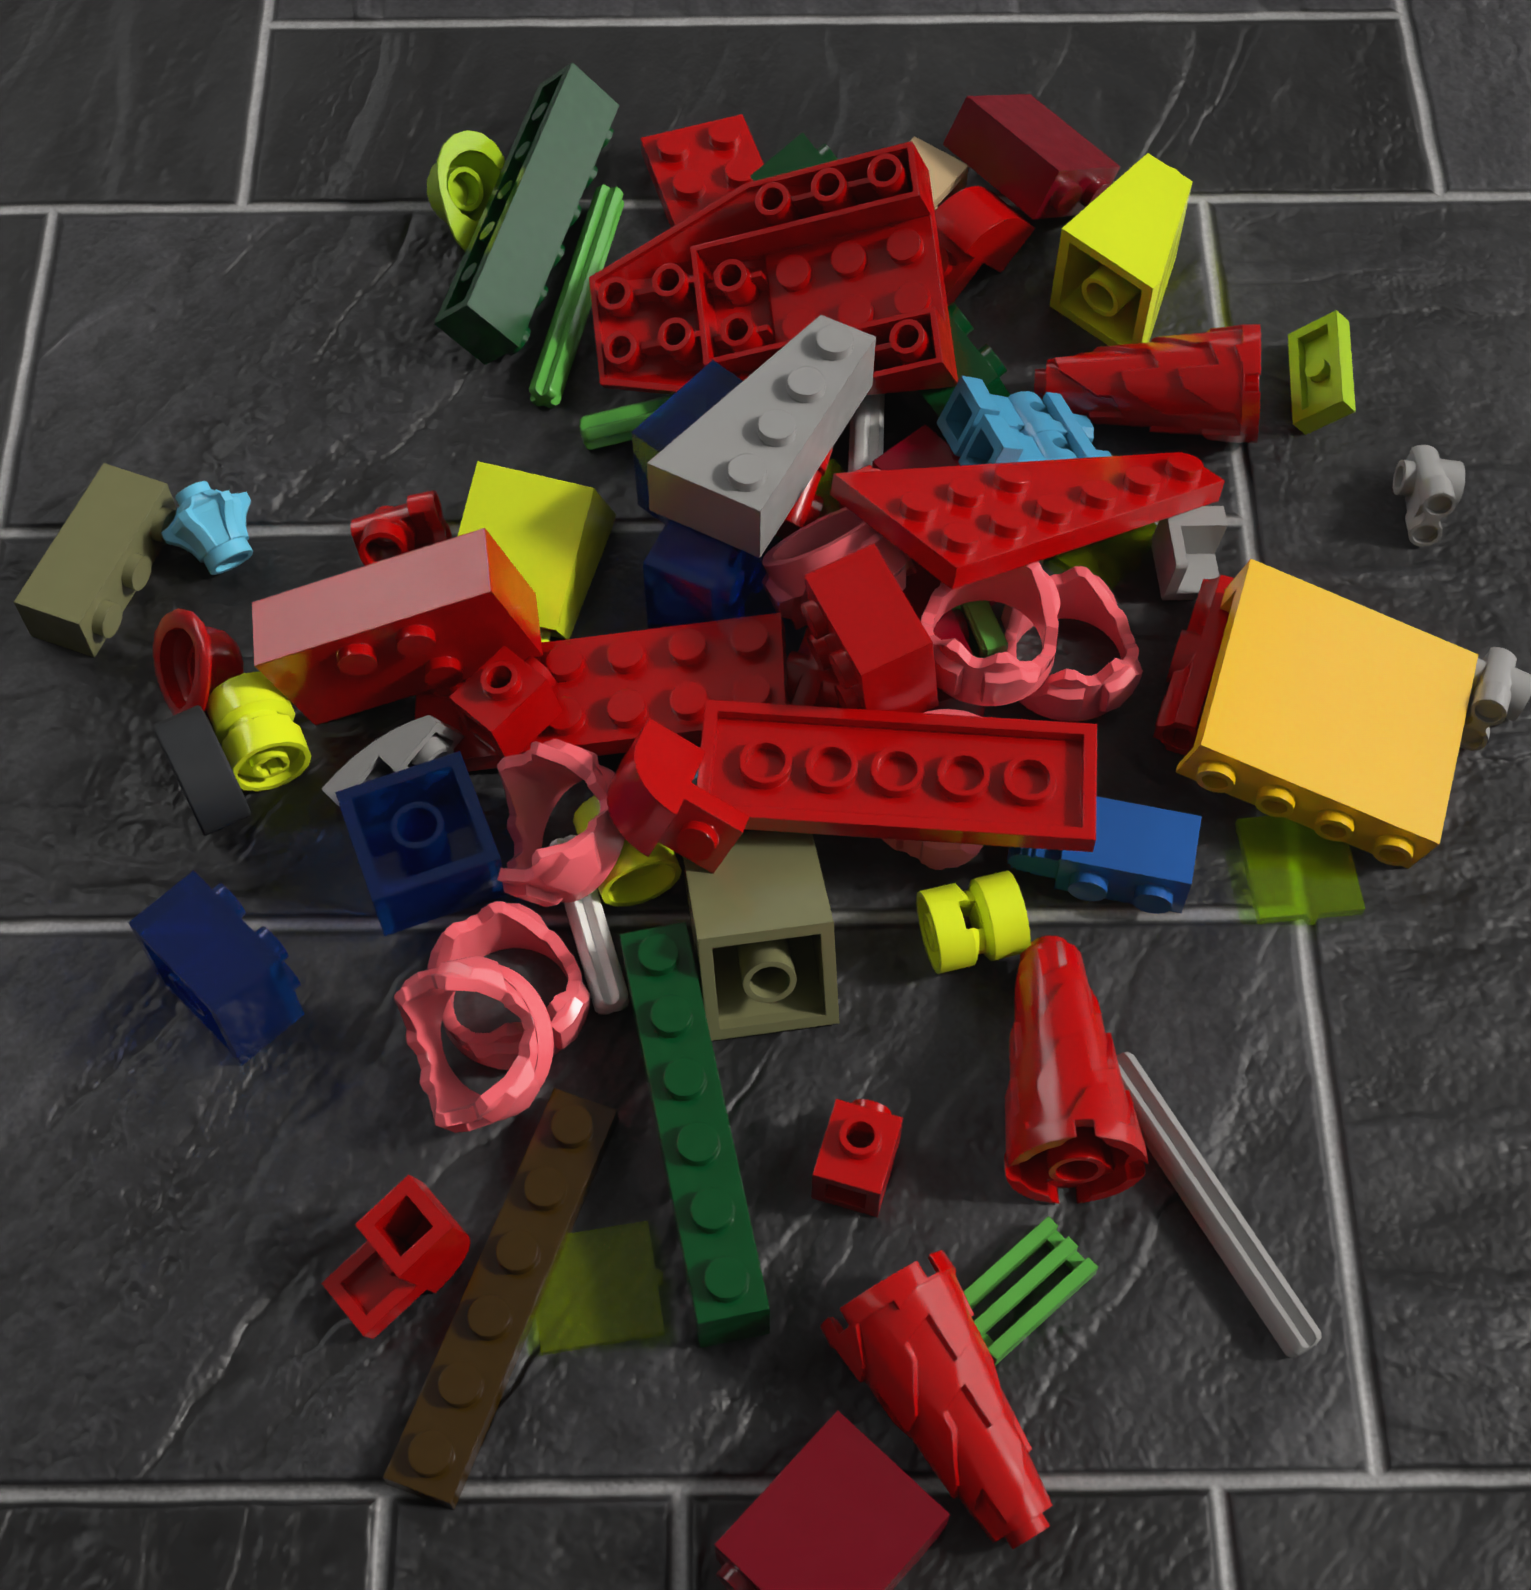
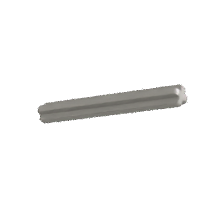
M1123 1052L1117 1055L1124 1089L1130 1091L1145 1145L1285 1355L1294 1358L1309 1351L1322 1338L1320 1329L1138 1060L1130 1052Z

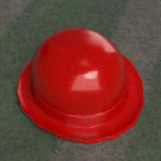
M177 608L162 618L155 631L153 643L155 674L162 695L173 715L196 705L201 706L203 711H205L208 696L217 686L230 678L244 674V663L239 646L225 631L205 626L192 611Z

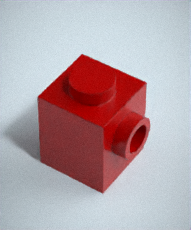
M505 645L449 697L466 729L502 759L506 756L520 754L563 712L552 690L556 680L550 671L533 656H529L524 661Z
M836 1099L813 1171L811 1198L878 1218L899 1147L903 1118L892 1115L889 1108L872 1100L856 1099L850 1103Z

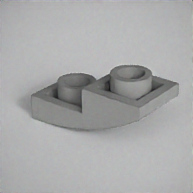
M430 715L410 721L391 730L356 754L336 772L322 790L338 806L368 816L373 809L379 808L391 798L396 789V782L402 775L425 784L430 777L443 771L452 760L455 747L465 736L458 729Z

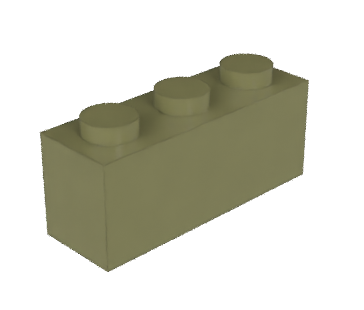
M103 463L14 601L31 636L95 658L105 640L111 638L117 632L124 609L134 593L146 585L150 577L152 564L163 546L167 545L161 532L173 522L177 510L167 483Z

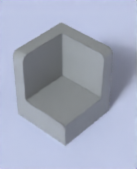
M1201 506L1158 522L1151 539V547L1162 600H1197L1203 579H1213L1219 576L1215 552L1228 526L1224 506Z

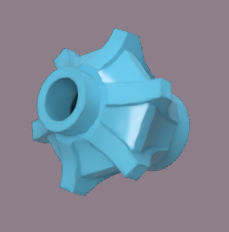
M200 481L189 485L175 496L179 505L176 515L168 528L161 532L166 544L181 547L193 554L200 563L206 565L211 575L229 571L252 556L253 550L247 541L249 536L246 527V516L251 505V499L247 492L231 494L229 490L223 492L217 489L213 490L207 481Z

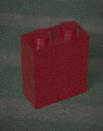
M1031 94L966 96L943 142L946 148L1033 220L1078 215L1111 186L1121 167Z
M837 1410L714 1544L716 1560L722 1565L716 1576L727 1590H893L945 1531L950 1514Z

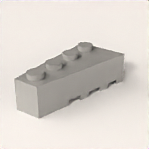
M823 315L816 318L647 462L649 510L760 558L871 389L876 337Z

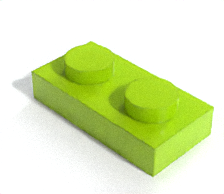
M1335 310L1288 334L1293 425L1305 435L1356 412L1349 321Z

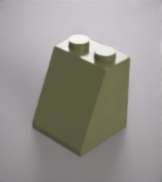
M762 830L745 831L714 874L682 856L698 978L711 1041L839 1024L834 921L813 835Z

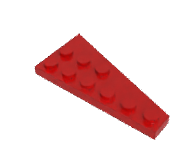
M1183 452L834 473L830 495L953 590L1217 502L1220 499L1225 480L1204 467L1203 462L1199 458Z

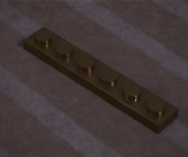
M554 1088L383 1476L387 1485L455 1510L617 1126L619 1117L616 1109Z

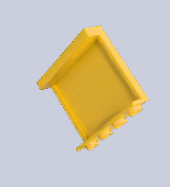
M1250 559L1225 589L1220 609L1229 612L1228 621L1194 747L1178 763L1176 773L1195 780L1206 790L1226 793L1251 803L1266 815L1284 817L1309 827L1324 839L1345 842L1367 851L1382 863L1403 866L1409 869L1440 844L1478 654Z

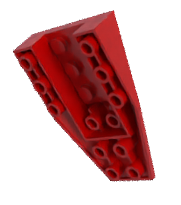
M912 141L745 183L589 277L600 385L604 388L721 400L820 315L876 337L873 383L867 395L954 387L958 382L930 175L927 166Z

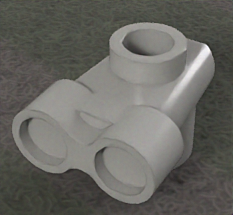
M1430 445L1412 447L1407 459L1398 462L1393 477L1394 494L1405 496L1407 509L1405 522L1409 540L1414 545L1422 547L1430 546L1441 538L1442 527L1440 520L1452 513L1458 505L1463 494L1466 475L1463 462L1440 459L1438 451Z
M1491 647L1483 659L1478 658L1460 742V747L1465 750L1476 751L1483 749L1489 740V727L1502 723L1505 718L1515 721L1522 713L1531 696V674L1515 668L1517 658L1507 649Z

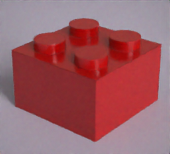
M874 543L804 575L808 601L801 604V610L812 635L807 637V642L821 671L831 668L838 679L839 684L834 686V690L842 708L924 713L939 706L933 642Z

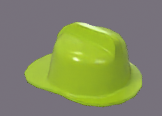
M470 130L453 134L442 145L437 162L432 166L427 178V197L431 208L440 219L448 223L455 241L465 252L505 163V158L494 141L480 132Z

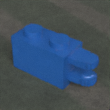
M1096 796V842L1093 852L1009 847L1007 864H1010L1011 868L1013 867L1017 871L1020 870L1024 873L1030 872L1034 875L1055 878L1054 889L1068 891L1072 896L1081 900L1100 901L1109 899L1130 903L1141 911L1153 914H1162L1168 911L1182 913L1192 885L1202 816Z

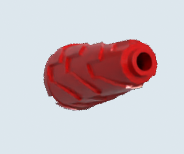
M1241 324L1210 328L1204 333L1158 336L1151 339V342L1096 347L1093 352L1047 359L1046 369H1035L1034 393L1041 400L1046 392L1061 394L1073 414L1085 415L1096 425L1150 428V432L1198 435L1204 436L1209 441L1257 443L1261 391H1259L1260 324Z
M1051 935L1039 937L1033 940L1031 946L1020 954L1015 983L1014 1024L1009 1038L1010 1081L1005 1094L1006 1151L1004 1165L1006 1179L1013 1190L1022 1196L1037 1201L1060 1204L1058 1188L1075 1187L1077 1204L1105 1199L1129 1189L1146 1174L1145 1163L1149 1165L1145 1141L1142 1137L1130 1091L1124 1089L1112 1034L1105 1033L1098 1000L1089 987L1081 952L1075 945L1068 943L1062 937Z
M939 1250L929 1254L930 1256L928 1257L936 1272L935 1274L927 1277L919 1262L915 1261L842 1306L840 1311L849 1324L845 1330H843L838 1320L834 1319V1317H828L820 1325V1328L830 1347L838 1352L860 1383L865 1381L890 1419L913 1440L952 1498L959 1497L993 1543L1005 1537L1013 1550L1050 1526L1043 1512L1053 1506L1029 1455L1032 1448L1000 1386L994 1360L972 1319L974 1313L957 1280L956 1268L944 1250Z

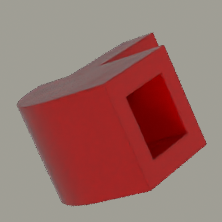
M971 186L955 193L935 210L947 304L950 305L955 301L983 263L1001 273L1035 230L1033 225L1002 199L982 186Z
M649 718L623 757L610 782L607 791L609 814L621 835L634 848L649 857L659 842L714 874L742 835L750 816L693 784L692 781L706 751Z
M408 1174L355 1224L367 1241L321 1284L361 1334L374 1339L424 1291L428 1290L436 1293L442 1288L465 1259L470 1247V1237L426 1184Z

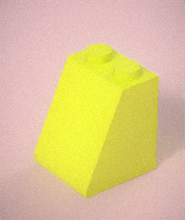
M1147 153L1085 207L1061 230L1050 307L1108 346L1149 342L1176 259L1193 181Z
M477 461L457 536L486 528L536 593L541 643L550 642L551 636L567 640L570 639L614 525L616 514L595 488Z

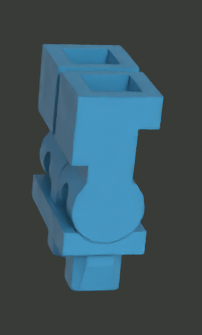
M961 375L937 421V425L954 455L960 456L958 461L960 466L1112 456L1109 451L1096 450L1092 445L1094 427L1088 417L1073 414L1061 394L1046 392L1042 400L1037 394L1030 391H1020L1011 394L1009 397L993 395L989 393L982 379Z

